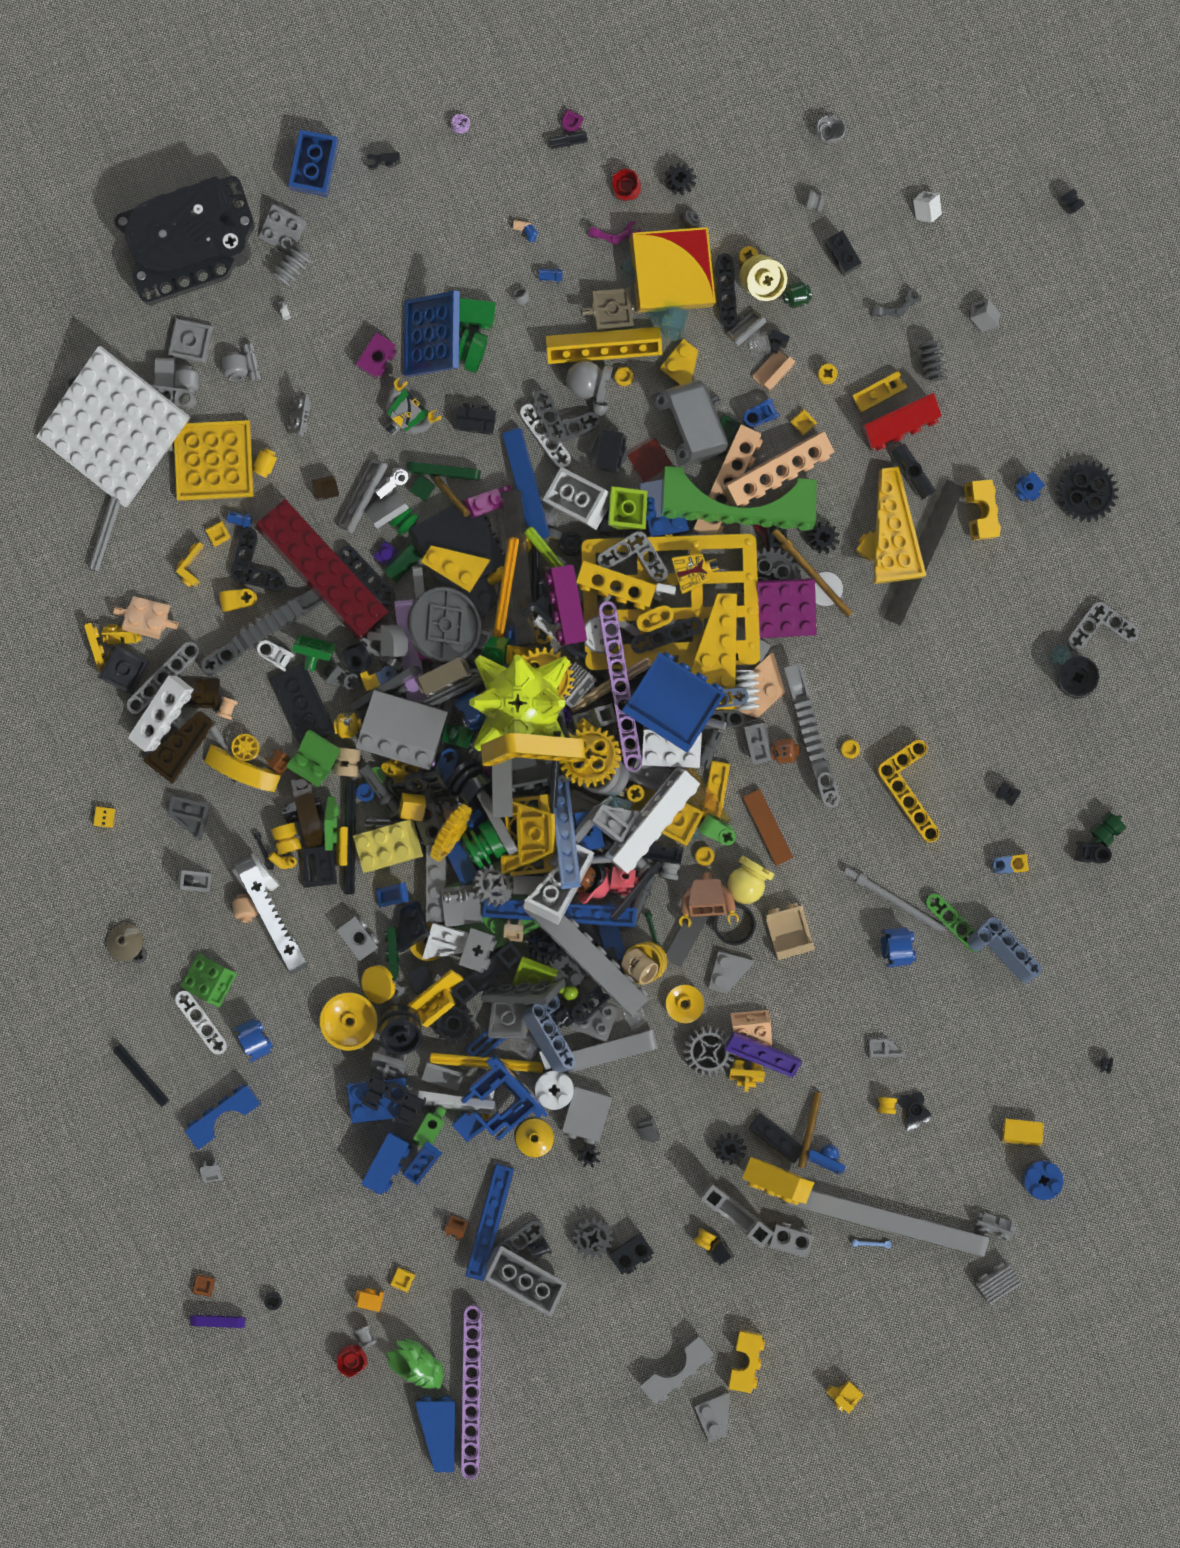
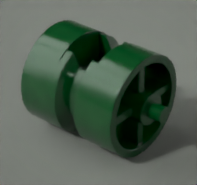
M1108 811L1102 817L1103 823H1097L1093 826L1090 833L1096 839L1094 841L1095 844L1099 842L1105 847H1109L1114 842V835H1119L1126 829V826L1121 821L1122 815L1119 814L1117 817Z

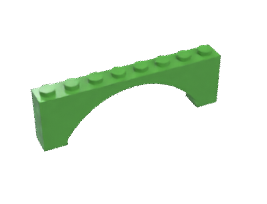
M665 466L662 474L661 516H666L669 519L678 517L685 518L686 520L700 519L706 522L722 521L726 524L742 523L747 526L756 524L763 527L778 526L782 529L799 528L803 531L813 530L816 522L817 480L798 478L795 486L780 499L760 507L738 508L719 503L702 493L684 473V468Z

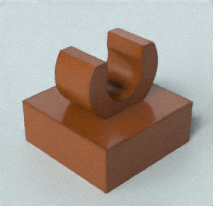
M273 750L274 757L272 760L267 758L266 761L269 763V767L283 775L287 769L288 762L292 758L280 750Z
M451 1215L445 1228L446 1237L453 1234L457 1236L456 1241L460 1237L463 1238L469 1221Z

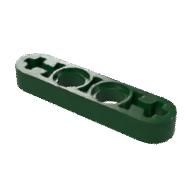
M407 462L406 472L413 474L479 481L481 477V470L419 462Z

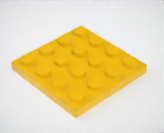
M250 420L186 423L174 440L177 501L254 497Z

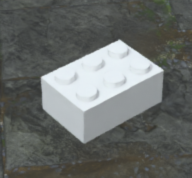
M561 467L543 501L597 530L609 508L610 492Z
M644 726L642 765L700 768L702 732L689 753H686Z

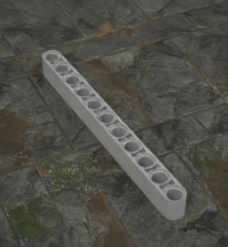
M811 1190L806 1204L799 1202L798 1205L782 1200V1203L980 1256H985L990 1238Z

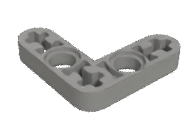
M643 532L631 534L598 556V565L610 569L636 553L654 581L662 582L668 575L665 565ZM635 536L643 537V545L635 544L633 546L635 550L631 551V547L626 541L630 540V543L636 540ZM620 545H625L628 548V553L625 556H620L617 553V548ZM614 550V554L619 560L615 561L613 558L609 561L610 565H602V556L610 557L612 555L610 551ZM650 551L654 554L655 558L652 562L644 560L643 555L645 552ZM658 560L660 564L656 566L659 570H664L663 578L655 577V569L652 567L650 570L648 566L655 564Z
M1097 602L1090 607L1069 636L1067 643L1072 650L1082 649L1100 624L1126 642L1135 641L1139 636V630L1103 602ZM1101 606L1103 607L1102 612L1104 614H1099L1095 618L1096 620H1099L1097 623L1093 618L1088 617V615L1090 614L1091 616H1094V614L1096 613V610L1094 608H1099ZM1111 617L1119 619L1120 624L1118 627L1114 628L1110 625L1109 620ZM1085 621H1090L1093 624V629L1089 632L1083 629ZM1125 623L1127 625L1124 628L1126 630L1133 629V635L1135 636L1127 638V632L1122 630L1120 633L1118 630ZM1079 629L1082 634L1087 635V638L1082 636L1079 641L1081 645L1074 646L1072 638L1076 639L1080 635L1077 632Z

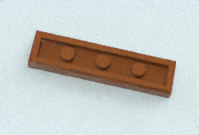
M758 789L744 796L743 799L775 865L778 866L794 858L761 790Z

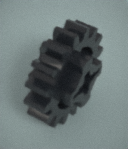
M537 929L536 935L531 934V939H528V951L531 953L532 958L537 957V962L544 960V964H547L548 961L555 964L556 959L561 962L562 956L567 957V953L544 930L540 931Z

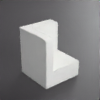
M923 191L913 199L916 220L932 223L942 214L939 193Z

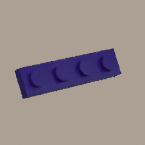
M736 1032L732 1033L724 1046L727 1052L792 1078L802 1064L800 1058Z

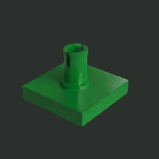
M299 634L293 644L292 652L306 655L303 668L308 670L310 666L309 671H315L317 659L329 661L335 652L336 643Z

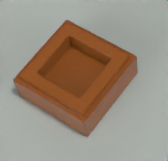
M196 1274L192 1293L212 1297L216 1278Z

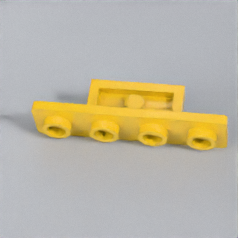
M449 970L407 1005L417 1011L423 1026L427 1028L455 1005L450 991L463 981V977L453 970Z

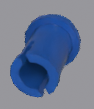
M559 268L556 270L539 269V281H556V283L562 281L563 270H559Z
M229 511L227 523L241 525L246 529L251 527L252 516H249L248 513L244 515Z

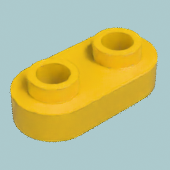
M663 605L641 614L637 619L638 629L648 633L669 624L674 617L673 610ZM662 612H666L668 614V617L666 619H662L660 617V614ZM645 619L650 621V625L647 627L642 623Z

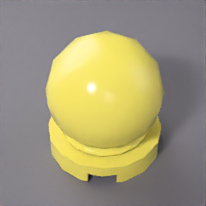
M742 855L738 861L742 865L730 875L728 889L736 902L751 904L763 895L765 881L767 879L771 881L775 874Z

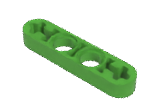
M930 894L926 898L927 908L968 950L979 952L969 947L968 939L966 942L963 940L970 932L973 933L975 930L939 894ZM931 898H938V904L941 907L943 904L946 905L939 914L936 912L939 910L937 906H930ZM947 910L953 913V919L949 922L943 919V913ZM959 924H964L967 927V932L964 935H959L956 932V927Z

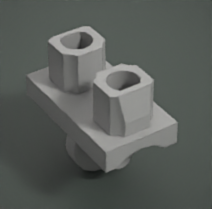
M379 1047L377 1052L373 1053L370 1067L377 1069V1072L383 1073L382 1079L386 1080L387 1075L403 1077L407 1064L405 1061L406 1055L396 1054L395 1058L389 1057L388 1051L383 1047Z

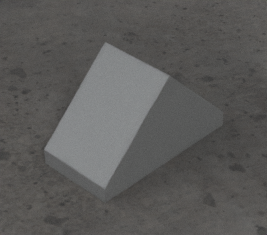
M179 870L178 889L210 892L212 873Z

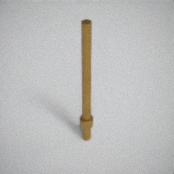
M778 528L774 529L771 533L781 543L780 546L794 557L811 578H815V582L844 615L849 617L853 613L798 552L793 546L794 543L789 538H786Z

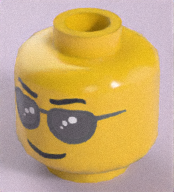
M353 712L339 714L337 719H334L335 734H338L341 738L356 737L355 735L362 728V719H358L357 715Z

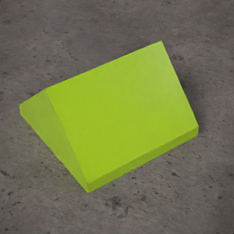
M611 486L608 525L618 530L646 529L648 491Z

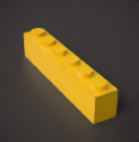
M660 327L546 336L548 364L662 355Z

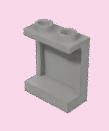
M575 1086L562 1132H565V1136L576 1139L577 1136L583 1137V1141L590 1144H595V1141L599 1142L612 1097Z

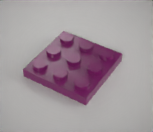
M815 578L757 582L760 638L817 635Z

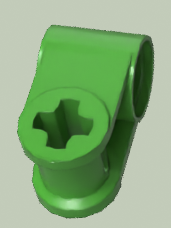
M710 813L706 815L698 829L703 835L726 846L732 845L736 840L733 827ZM728 832L730 833V836H727V835H726L725 837L723 836L724 833H725V834H728Z

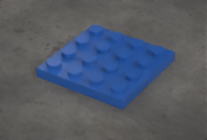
M453 290L405 300L404 376L412 377L459 368L460 291Z

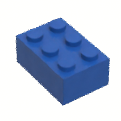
M305 130L299 131L288 185L290 190L328 197L339 144L337 137Z
M406 1077L384 1080L388 1083L393 1081L407 1088ZM368 1081L347 1085L352 1123L392 1119L400 1114L402 1110L400 1106H403L404 1103L399 1105L385 1098V1094H383V1099H380L377 1104L379 1106L377 1111L361 1104L367 1090L369 1091L371 1088H366ZM395 1087L391 1090L393 1098L398 1099L401 1097V1089Z
M390 1131L361 1185L379 1195H382L384 1192L388 1193L394 1182L391 1180L392 1176H397L403 1165L400 1163L402 1157L406 1159L412 1149L409 1146L411 1141Z

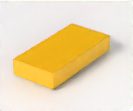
M337 827L338 840L336 843L335 865L347 866L348 827Z

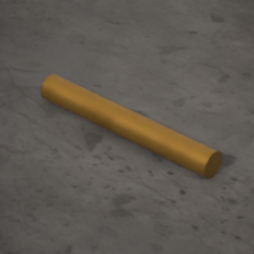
M439 476L435 477L433 482L456 508L467 517L470 514L469 509Z

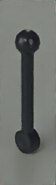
M257 832L254 834V838L258 841L267 863L266 868L272 870L274 864L268 859L261 841V834Z

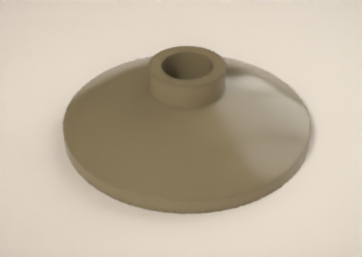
M129 923L119 924L111 930L107 937V950L114 959L129 961L135 958L141 951L143 936L136 926ZM124 938V942L120 944V940Z

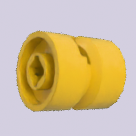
M295 823L270 829L273 839L278 841L275 845L278 855L302 849L299 838L295 837L297 833Z

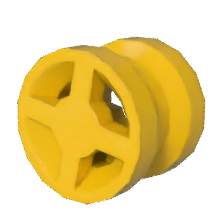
M752 246L744 247L739 254L740 264L743 265L747 259L758 255V251Z
M832 364L821 366L818 371L819 381L825 385L832 384L838 374L836 367Z
M878 1097V1102L880 1103L877 1108L878 1113L896 1114L895 1104L897 1103V1098Z
M699 1228V1234L693 1239V1242L710 1250V1244L717 1236L703 1228Z

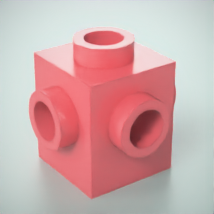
M613 867L609 892L627 896L638 883L639 877H635L636 870H631L627 874L618 867Z

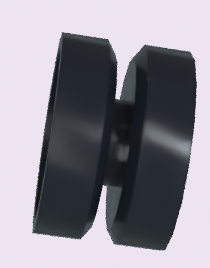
M395 1005L387 1008L380 1015V1042L386 1051L392 1054L403 1055L409 1054L418 1048L422 1041L421 1021L415 1009L406 1005Z

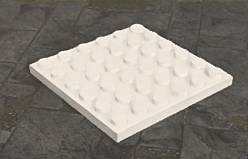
M98 346L36 437L111 497L118 498L120 504L126 508L191 417L102 346Z

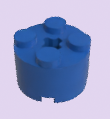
M478 686L457 697L458 701L455 702L459 712H464L466 716L464 721L467 727L475 731L482 728L486 719L485 714L469 705V700L480 694L478 691L481 689Z
M907 927L882 930V933H885V937H881V950L883 959L887 958L888 963H885L887 968L908 966L916 961V952L912 948V942H914L913 931H909Z
M254 1018L233 1028L234 1032H239V1035L236 1037L247 1056L251 1055L252 1057L248 1059L250 1063L271 1053L270 1048L273 1047L268 1037L264 1038L261 1032L264 1028L260 1020L255 1021Z
M1036 1160L1026 1167L1022 1175V1183L1024 1189L1031 1196L1039 1200H1049L1062 1191L1063 1175L1055 1164L1046 1160ZM1042 1175L1045 1178H1047V1180H1045V1184H1042L1038 1181L1041 1179Z

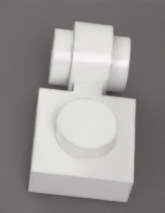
M396 468L390 477L386 476L379 482L375 493L380 498L390 495L395 487V483L399 485L406 483L408 480L407 472L402 468Z

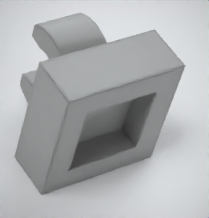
M214 1159L213 1166H208L206 1161L203 1162V1167H200V1173L204 1183L223 1180L222 1171L216 1159Z

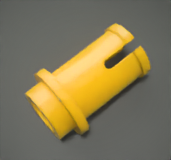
M499 567L495 572L487 576V581L490 585H496L502 581L504 567Z

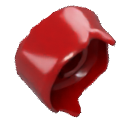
M624 168L613 175L612 188L615 198L628 201L634 200L639 196L641 180L635 171Z
M348 1345L342 1348L336 1356L338 1371L349 1378L361 1372L368 1364L366 1353L358 1345Z

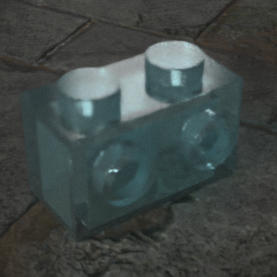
M671 306L669 314H664L661 329H664L663 335H667V339L673 341L682 340L689 311Z

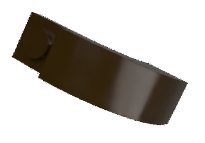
M303 777L291 780L294 801L307 847L324 844L325 836L315 802L312 783Z

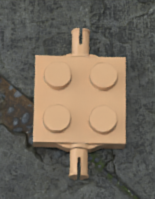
M133 596L127 609L117 606L114 608L113 614L124 616L122 630L160 639L161 633L166 627L177 630L179 622L168 620L170 605Z

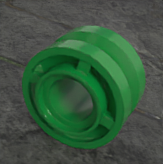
M410 507L393 518L389 523L392 528H398L396 532L399 535L407 533L419 519L416 513L410 514L412 511Z

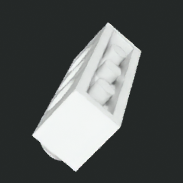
M168 676L128 736V739L143 751L156 750L161 743L160 740L163 735L169 732L173 720L180 715L183 705L190 700L194 689L178 676ZM172 695L174 696V702H173V703L171 702V696H172ZM161 711L164 712L163 719L160 716ZM151 726H152L153 729H154L153 734H151V732H150Z

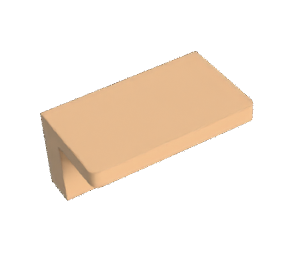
M778 350L777 354L773 353L753 375V379L766 391L770 392L793 367L795 361L791 357L787 358Z

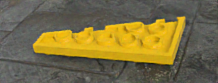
M737 594L716 595L690 672L695 675L699 672L707 677L706 682L713 685L715 682L724 689L735 688ZM731 691L728 692L730 697L729 704H732V699H735V695H731ZM726 696L723 697L719 704L725 703ZM735 706L721 707L716 709H735Z

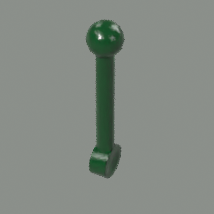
M646 912L645 917L649 921L654 943L661 946V944L658 943V939L652 922L653 915L651 912Z

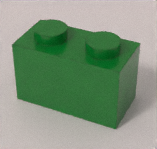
M459 298L460 327L470 328V325L478 326L480 330L494 328L496 302Z

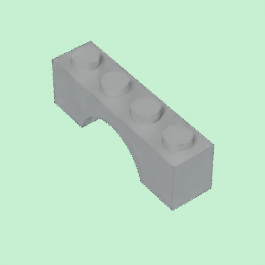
M699 1334L684 1346L686 1360L683 1367L677 1373L661 1375L654 1371L640 1383V1387L654 1404L658 1401L660 1404L669 1397L668 1393L671 1390H678L684 1384L682 1382L687 1377L692 1378L698 1373V1367L702 1364L706 1366L713 1360L714 1352Z

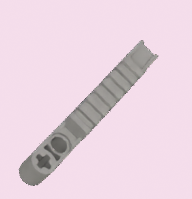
M801 663L783 667L821 801L825 806L834 808L839 804L840 796L829 762L826 759L827 754L823 750L824 745L820 740L822 738L820 733H818V725L815 723L817 720L813 715L814 709L811 706L812 701L808 697L810 694ZM824 775L830 777V782L827 785H822L820 782L821 777ZM828 794L835 796V799L832 800L833 803L826 801Z

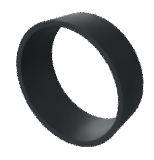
M735 903V906L746 911L751 919V930L744 939L736 942L724 939L717 929L719 915H716L714 918V931L717 937L722 942L733 946L746 943L753 936L756 928L755 917L751 910L738 903Z

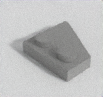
M599 805L589 821L617 843H622L640 812Z
M718 951L709 989L728 993L753 965L754 961Z
M729 1392L694 1406L709 1443L727 1436Z

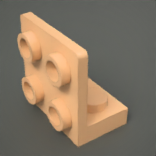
M769 1010L730 1013L733 1032L772 1047Z

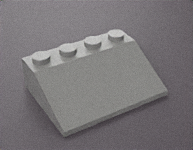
M374 690L356 748L430 770L434 763L448 711Z

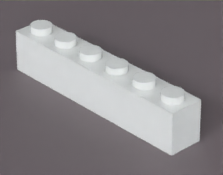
M676 767L640 811L639 816L623 842H615L605 856L619 869L628 874L636 867L639 859L648 852L652 843L661 836V832L665 827L671 824L673 817L678 811L684 808L690 796L696 793L700 783L686 770Z

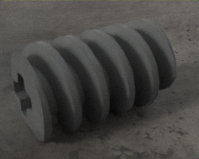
M942 340L927 341L919 345V349L924 350L920 353V356L924 357L921 360V364L926 365L922 368V371L927 373L923 375V379L930 382L948 378V376L942 375L947 369L941 368V365L946 362L939 359L944 354L938 353L939 350L943 349V346H939L937 343Z

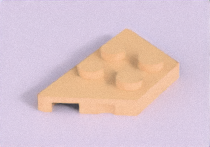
M773 653L752 670L759 674L758 677L754 678V680L759 681V684L754 686V688L759 689V692L754 693L755 696L759 697L758 700L754 701V703L759 704V707L754 710H739L741 713L756 719L785 693Z

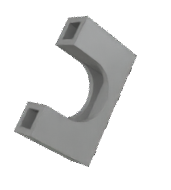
M710 1182L699 1196L701 1201L715 1212L717 1211L727 1218L759 1247L763 1248L774 1234L770 1227L713 1182Z

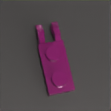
M511 486L497 488L466 499L464 502L470 511L471 517L475 518L498 510L516 501L515 496L508 497L505 500L501 497V494L507 493L512 489Z

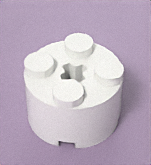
M553 1070L542 1074L535 1086L537 1100L544 1107L552 1110L561 1109L568 1105L574 1093V1086L570 1077L564 1072ZM554 1084L557 1088H560L556 1095L549 1091V1088H552Z

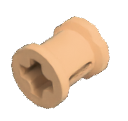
M222 696V703L219 711H216V715L232 720L231 714L238 702Z

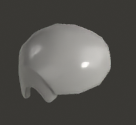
M834 115L822 116L815 126V133L818 139L826 144L836 143L845 135L846 131L844 121L835 118Z

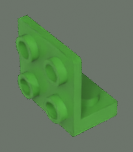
M308 730L298 752L292 757L286 767L319 787L329 776L340 753V748L313 731Z
M198 953L181 984V988L205 1002L220 1008L238 973Z

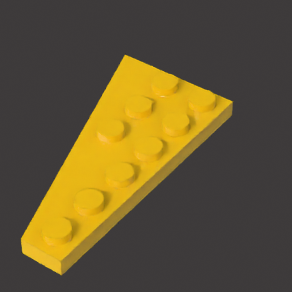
M899 467L883 468L879 471L873 584L923 578L926 576L900 469Z

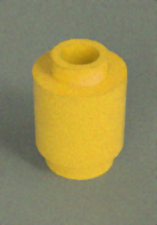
M267 448L264 451L260 450L254 462L252 472L267 478L277 461L276 453Z

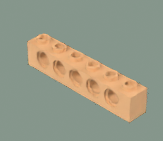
M740 425L708 497L716 501L718 496H724L727 501L725 505L730 506V501L722 488L724 480H733L744 474L747 467L751 468L755 457L752 455L755 449L759 451L763 442L760 439L761 433ZM742 444H747L750 447V451L742 453L739 447ZM735 461L740 462L742 469L739 471L734 470L732 463ZM698 519L693 531L701 535H721L724 527L721 526L722 521L712 523Z
M825 431L818 432L722 485V488L731 505L741 508L749 504L751 498L755 497L757 499L765 495V491L769 488L773 490L782 485L781 482L785 479H788V481L798 476V472L812 469L814 463L828 460L831 458L830 454L835 451ZM810 448H813L815 452L812 458L808 454ZM794 457L798 458V465L796 467L792 463ZM777 466H781L782 468V474L780 476L776 473ZM761 475L766 477L764 485L760 483ZM746 483L750 486L748 494L743 489Z

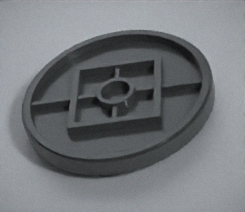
M449 587L430 589L421 594L413 602L409 610L407 626L410 639L415 648L427 659L446 664L458 657L466 658L478 645L481 636L480 615L473 602L462 592Z

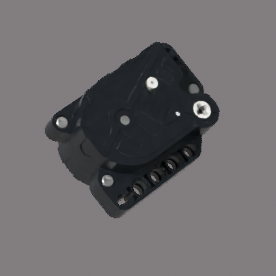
M229 176L220 180L217 177H212L200 181V183L155 196L144 203H140L134 209L119 213L114 220L117 229L125 234V240L127 241L130 253L137 262L133 272V280L140 299L146 305H154L225 281L230 277L234 267L244 265L251 256V247L248 239L254 229L255 222L243 186L236 176ZM231 183L236 185L235 188L238 194L234 195ZM242 200L244 205L241 208H235V202ZM219 267H225L226 272L223 275L216 273ZM201 273L208 274V278L205 281L198 280ZM183 279L190 280L187 287L180 286V282ZM165 285L171 286L169 293L162 292V288ZM156 288H157V290H158L160 296H158V295L156 294V293H157L156 290H155ZM148 291L151 293L150 299H147V297H145L147 296L146 292Z

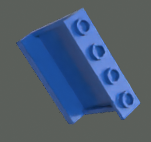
M666 651L663 654L659 652L622 712L686 753H689L725 696V693L722 692L724 688L715 682L713 685L706 682L707 677L699 672L696 675L689 671L691 667L681 662L678 664L674 662L673 659L675 657Z

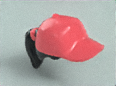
M592 850V852H594V856H600L594 850ZM596 863L592 866L596 872V878L589 891L579 892L578 900L582 904L587 903L591 898L601 900L609 892L611 884L608 875L609 863Z

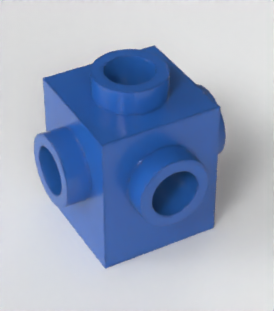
M1032 471L1027 477L1023 474L1015 481L1017 486L1014 488L1016 491L1014 494L1020 501L1024 500L1027 503L1031 500L1033 502L1041 495L1039 491L1045 484Z

